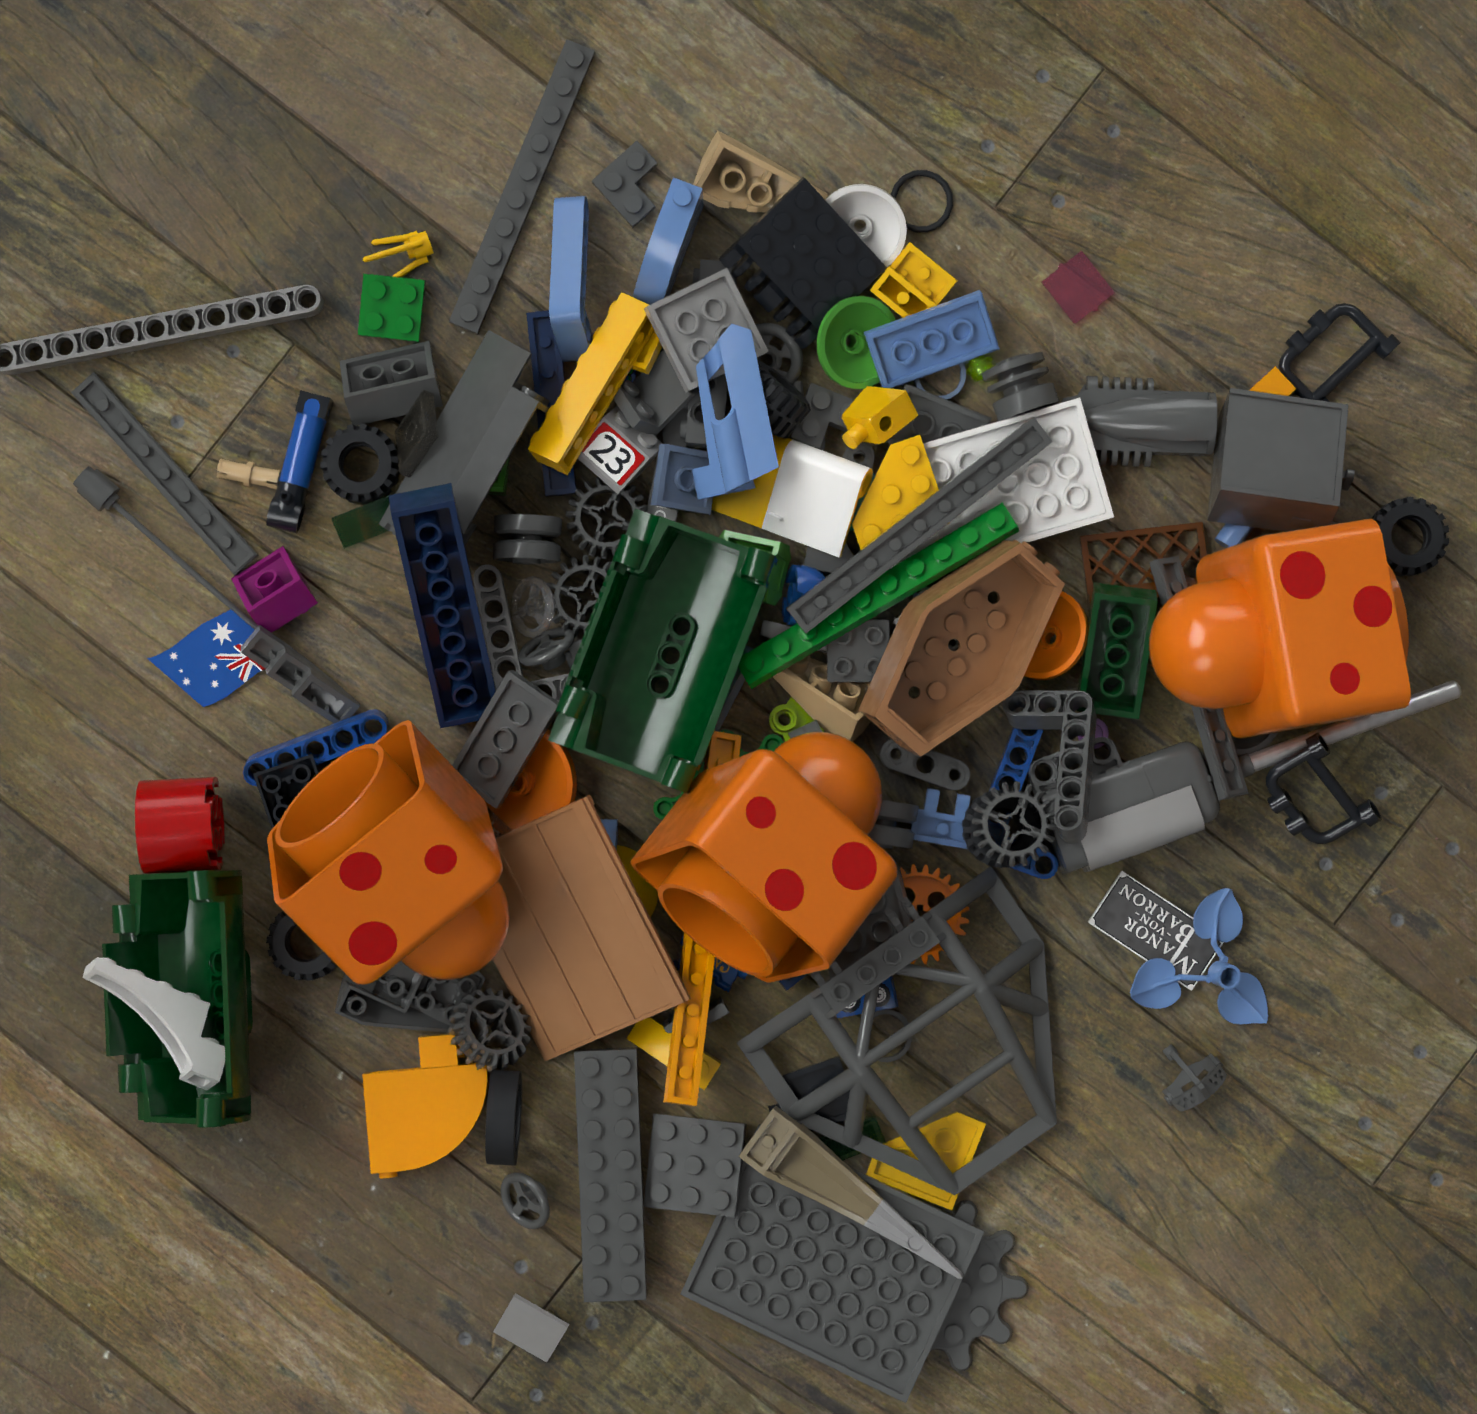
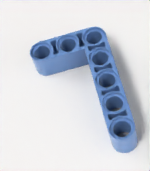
M586 196L554 199L549 317L563 362L578 361L579 357L587 351L593 338L585 309L589 208Z

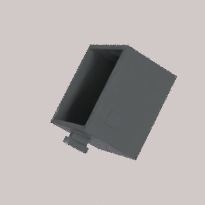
M1230 388L1217 419L1207 521L1284 532L1330 525L1340 507L1341 490H1349L1355 475V470L1346 469V471H1343L1348 404Z

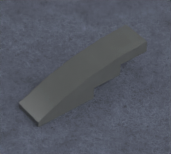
M261 625L254 630L241 646V653L264 667L268 676L290 689L292 697L332 723L352 717L360 707V703L333 679Z

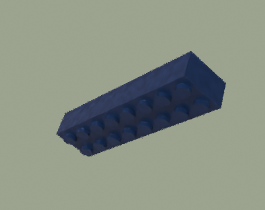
M452 483L389 495L391 516L440 728L479 721L496 692V686Z

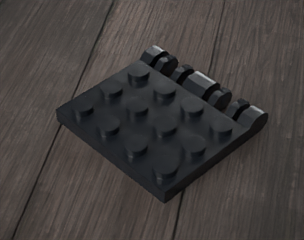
M804 177L785 193L719 258V261L729 269L745 253L747 254L732 270L731 273L735 278L744 274L753 262L757 264L760 269L747 280L744 286L748 292L755 289L766 276L770 278L753 295L768 313L775 309L785 297L789 299L773 315V319L776 322L784 320L796 306L801 314L786 328L789 336L796 334L809 320V323L794 339L801 349L806 348L817 338L823 318L835 304L845 298L859 296L887 269L881 260Z

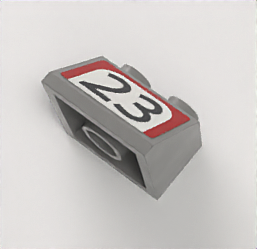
M617 405L598 423L578 459L613 491L619 494L647 469L657 456L659 445L663 443L654 434H646L633 429Z

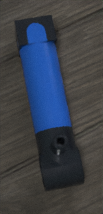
M300 390L295 409L297 414L278 486L268 510L266 525L296 534L300 529L305 510V500L326 422H329L334 403L329 397Z

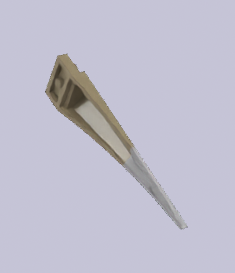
M777 1106L771 1110L738 1156L763 1176L868 1227L956 1278H963V1273L814 1133L803 1123H798Z

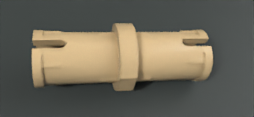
M220 459L217 471H219L217 472V478L243 482L244 486L249 487L251 484L277 489L281 470L255 466L254 462L243 464Z

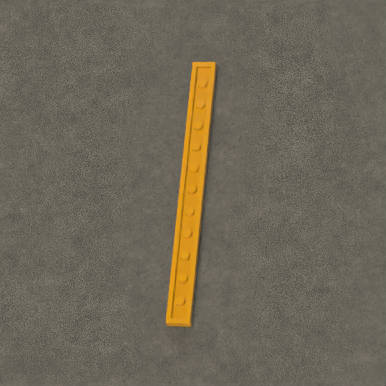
M714 731L706 751L704 771L738 758L742 736ZM685 933L679 975L691 999L675 1006L663 1102L695 1107L698 1101L715 956L699 946Z

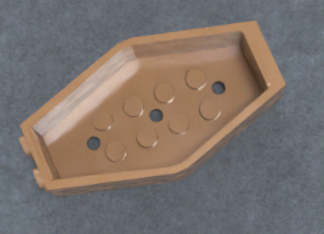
M1017 540L1002 541L913 598L903 609L859 708V711L903 750L920 757L1011 696L1019 687L1065 585L1058 578L1060 572L1050 563L1045 562L1043 564L1035 557L1038 552L1025 541L1022 544ZM994 591L997 593L998 599L995 603H990L988 595ZM951 639H956L958 647L956 650L951 651L948 643ZM913 686H916L919 690L915 698H911L908 694L909 689Z

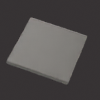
M515 1293L493 1332L541 1360L548 1362L570 1324Z

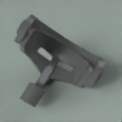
M1172 1044L1162 1051L1169 1061L1173 1059L1182 1069L1175 1081L1162 1091L1167 1103L1178 1111L1191 1109L1207 1100L1226 1080L1227 1074L1222 1068L1223 1064L1211 1053L1203 1060L1187 1066L1178 1056L1179 1052ZM1204 1069L1207 1070L1208 1074L1200 1081L1197 1076ZM1192 1081L1195 1085L1184 1092L1181 1087Z

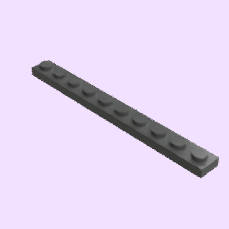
M566 39L449 323L477 335L479 334L592 63L595 50Z
M1035 417L1030 418L789 605L786 610L806 634L1053 441Z

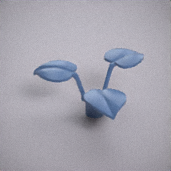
M1224 888L1211 893L1198 905L1194 913L1193 927L1196 935L1203 939L1211 938V946L1219 957V961L1212 963L1209 967L1208 975H1175V967L1170 961L1162 958L1150 959L1142 964L1137 971L1130 990L1131 998L1136 1003L1148 1008H1166L1174 1004L1181 996V988L1177 981H1205L1224 988L1218 996L1217 1005L1220 1015L1225 1020L1233 1024L1267 1023V1000L1261 983L1255 976L1246 972H1240L1236 966L1229 964L1228 957L1223 954L1217 944V940L1221 942L1233 940L1242 929L1243 914L1233 895L1232 889Z

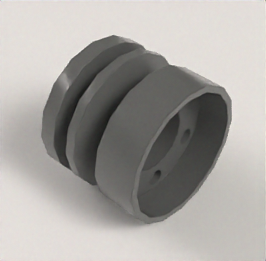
M1043 352L1019 354L996 363L991 369L981 374L984 382L997 379L999 381L987 387L988 393L1002 392L1004 396L992 404L997 421L1052 406L1060 402L1054 383H1038L1037 379L1049 372L1048 367L1033 369V366L1045 360Z

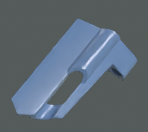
M731 323L713 348L696 365L709 458L708 466L692 469L698 500L754 489V479L779 468L752 331ZM723 365L731 401V410L725 418L717 420L709 380Z

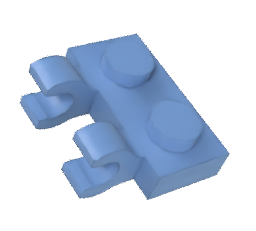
M927 788L924 810L918 809L917 821L911 824V831L915 833L914 840L967 849L962 836V821L969 807L971 796L957 793L954 815L936 812L940 791Z

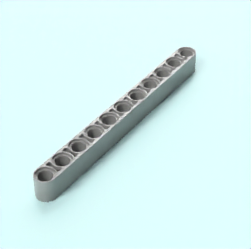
M300 285L0 344V357L6 352H11L13 360L7 367H1L0 365V372L5 375H15L313 317L322 311L324 299L314 286ZM308 293L316 295V302L312 307H302L301 300L304 295ZM275 300H285L286 307L282 313L274 314L271 312V305ZM245 306H255L256 313L251 319L244 320L241 318V311ZM217 311L224 312V322L218 326L212 325L211 316ZM187 317H193L195 320L193 329L188 332L182 331V320ZM156 323H163L164 333L159 337H152L150 334L151 327ZM126 329H133V340L129 343H121V333ZM95 335H103V345L98 349H91V339ZM71 340L73 342L72 352L68 355H61V344ZM41 346L43 349L42 357L37 361H31V350L34 347Z

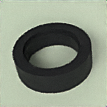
M492 1070L485 1135L487 1164L516 1166L522 1112L521 1071Z

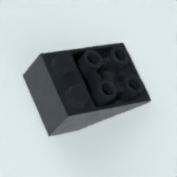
M313 754L253 774L271 829L281 820L284 812L298 793L320 772Z

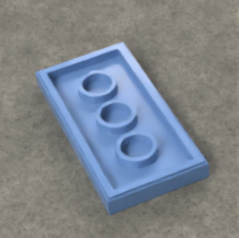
M980 290L863 332L882 388L892 389L1000 349Z

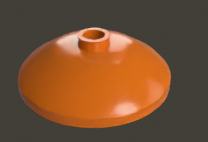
M1061 592L1024 674L1025 677L1034 680L1056 678L1070 670L1082 656L1087 644L1088 621L1082 606L1069 594ZM1056 635L1055 642L1050 644L1051 637Z

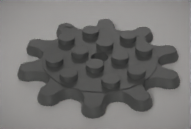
M916 1198V1199H919V1200H921V1201L927 1203L924 1199ZM963 1200L956 1205L952 1216L975 1226L978 1210L972 1201ZM1000 1230L993 1235L982 1237L930 1352L932 1350L945 1352L949 1357L951 1366L957 1371H965L972 1365L971 1344L976 1338L987 1337L996 1344H1005L1010 1341L1012 1329L1001 1318L1000 1307L1006 1300L1022 1299L1028 1293L1029 1286L1023 1277L1008 1275L1002 1269V1258L1015 1246V1237L1008 1230Z

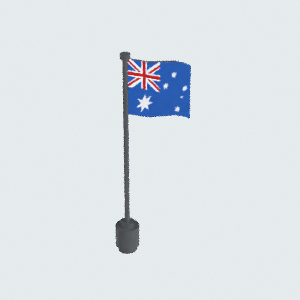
M90 466L84 469L73 483L78 488L77 492L98 511H102L104 508L109 511L114 507L230 609L201 624L170 649L147 659L202 707L212 705L226 698L257 673L265 670L264 667L241 653V646L258 625L117 503L120 499V496L117 495L120 490L118 486L98 469L93 470Z

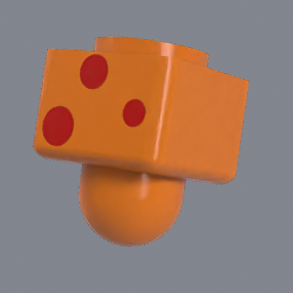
M1372 518L1263 535L1208 554L1197 565V584L1186 587L1173 595L1162 606L1151 628L1149 637L1150 659L1153 669L1163 686L1176 698L1195 707L1205 709L1223 708L1226 723L1231 735L1235 738H1247L1403 709L1410 702L1411 688L1406 665L1409 647L1406 607L1397 578L1387 563L1381 529Z
M409 720L393 727L375 743L354 748L326 766L298 793L284 812L281 820L272 828L267 837L275 903L357 984L366 985L373 983L400 961L413 971L429 978L451 980L469 976L485 967L496 956L505 941L509 928V905L503 887L499 882L503 866L487 804L480 794Z
M810 732L787 740L774 751L759 749L699 773L690 786L692 788L690 793L682 794L630 861L633 869L658 891V897L663 908L685 934L722 962L768 983L829 969L894 882L898 872L894 859L868 836L875 826L882 804L881 781L874 763L861 747L845 737L828 732Z

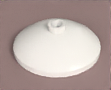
M854 184L838 189L825 199L886 267L894 262L904 247L907 227L902 208L889 193L876 186ZM862 220L866 225L864 228L858 229L854 226L855 222Z

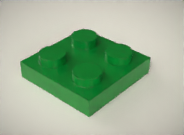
M363 273L358 335L420 342L426 280Z

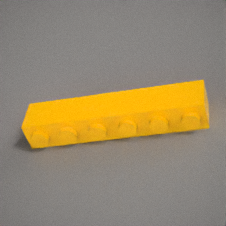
M621 292L618 299L610 305L606 319L601 327H598L594 332L590 346L579 357L575 371L570 379L564 382L560 396L555 404L548 409L545 421L530 440L528 450L538 462L563 474H569L654 331L644 310L649 304Z

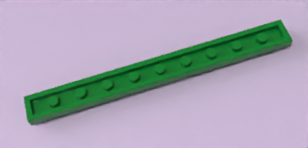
M1002 502L887 570L806 634L798 624H795L744 654L738 666L749 687L753 689L1018 533V525Z

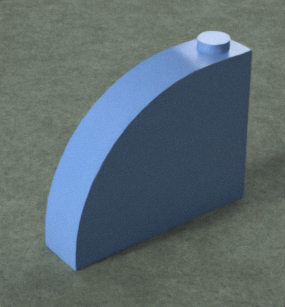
M673 177L640 268L634 289V298L651 305L670 295L704 206L703 188Z

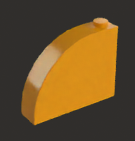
M472 1062L470 1064L461 1063L456 1066L423 1069L417 1067L363 1073L371 1174L379 1173L380 1179L398 1177V1171L412 1170L429 1165L455 1149L473 1129L484 1108L489 1087V1072L486 1065L479 1070L476 1068V1062Z

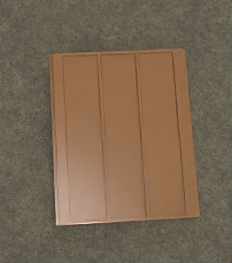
M591 795L585 796L496 838L503 866L499 882L508 900L510 919L505 941L493 958V961L511 996H514L513 1000L516 1006L523 1004L520 1011L521 1015H529L525 1024L532 1027L530 1033L544 1061L691 999L593 806L595 803Z

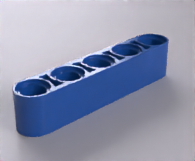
M368 710L251 755L245 763L243 770L244 779L250 785L257 786L253 773L250 770L252 764L260 763L266 769L283 764L279 760L281 753H291L295 759L313 754L307 746L313 741L320 742L324 746L322 753L313 754L317 765L342 756L359 746L375 743L386 734L388 719L385 713L380 710ZM371 719L378 720L382 724V729L378 732H370L366 728L365 723ZM342 730L349 731L353 735V740L349 743H342L337 739L336 734Z

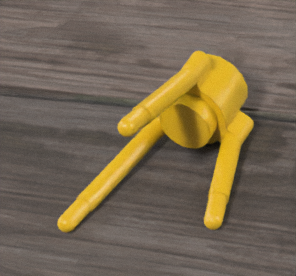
M416 230L404 235L372 240L371 244L374 246L403 242L404 244L365 256L363 261L370 262L406 251L409 259L416 258V260L392 275V277H403L416 267L428 263L427 256L434 254L426 231L418 233Z

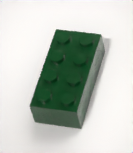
M1094 582L1088 618L1087 644L1083 652L1078 691H1084L1090 695L1096 714L1139 719L1149 659V637L1155 620L1158 601L1156 590ZM1082 707V708L1077 709V711H1078V712H1083V711H1085L1087 708Z

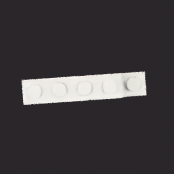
M97 957L85 967L82 978L104 988L121 999L153 1029L177 1065L180 1072L179 1080L204 1090H208L220 1082L225 1064V1046L220 1045L213 1038L201 1037L210 1003L201 1000L194 993H184L176 990L167 982L147 978L141 971L128 970L118 966L114 960L109 958Z

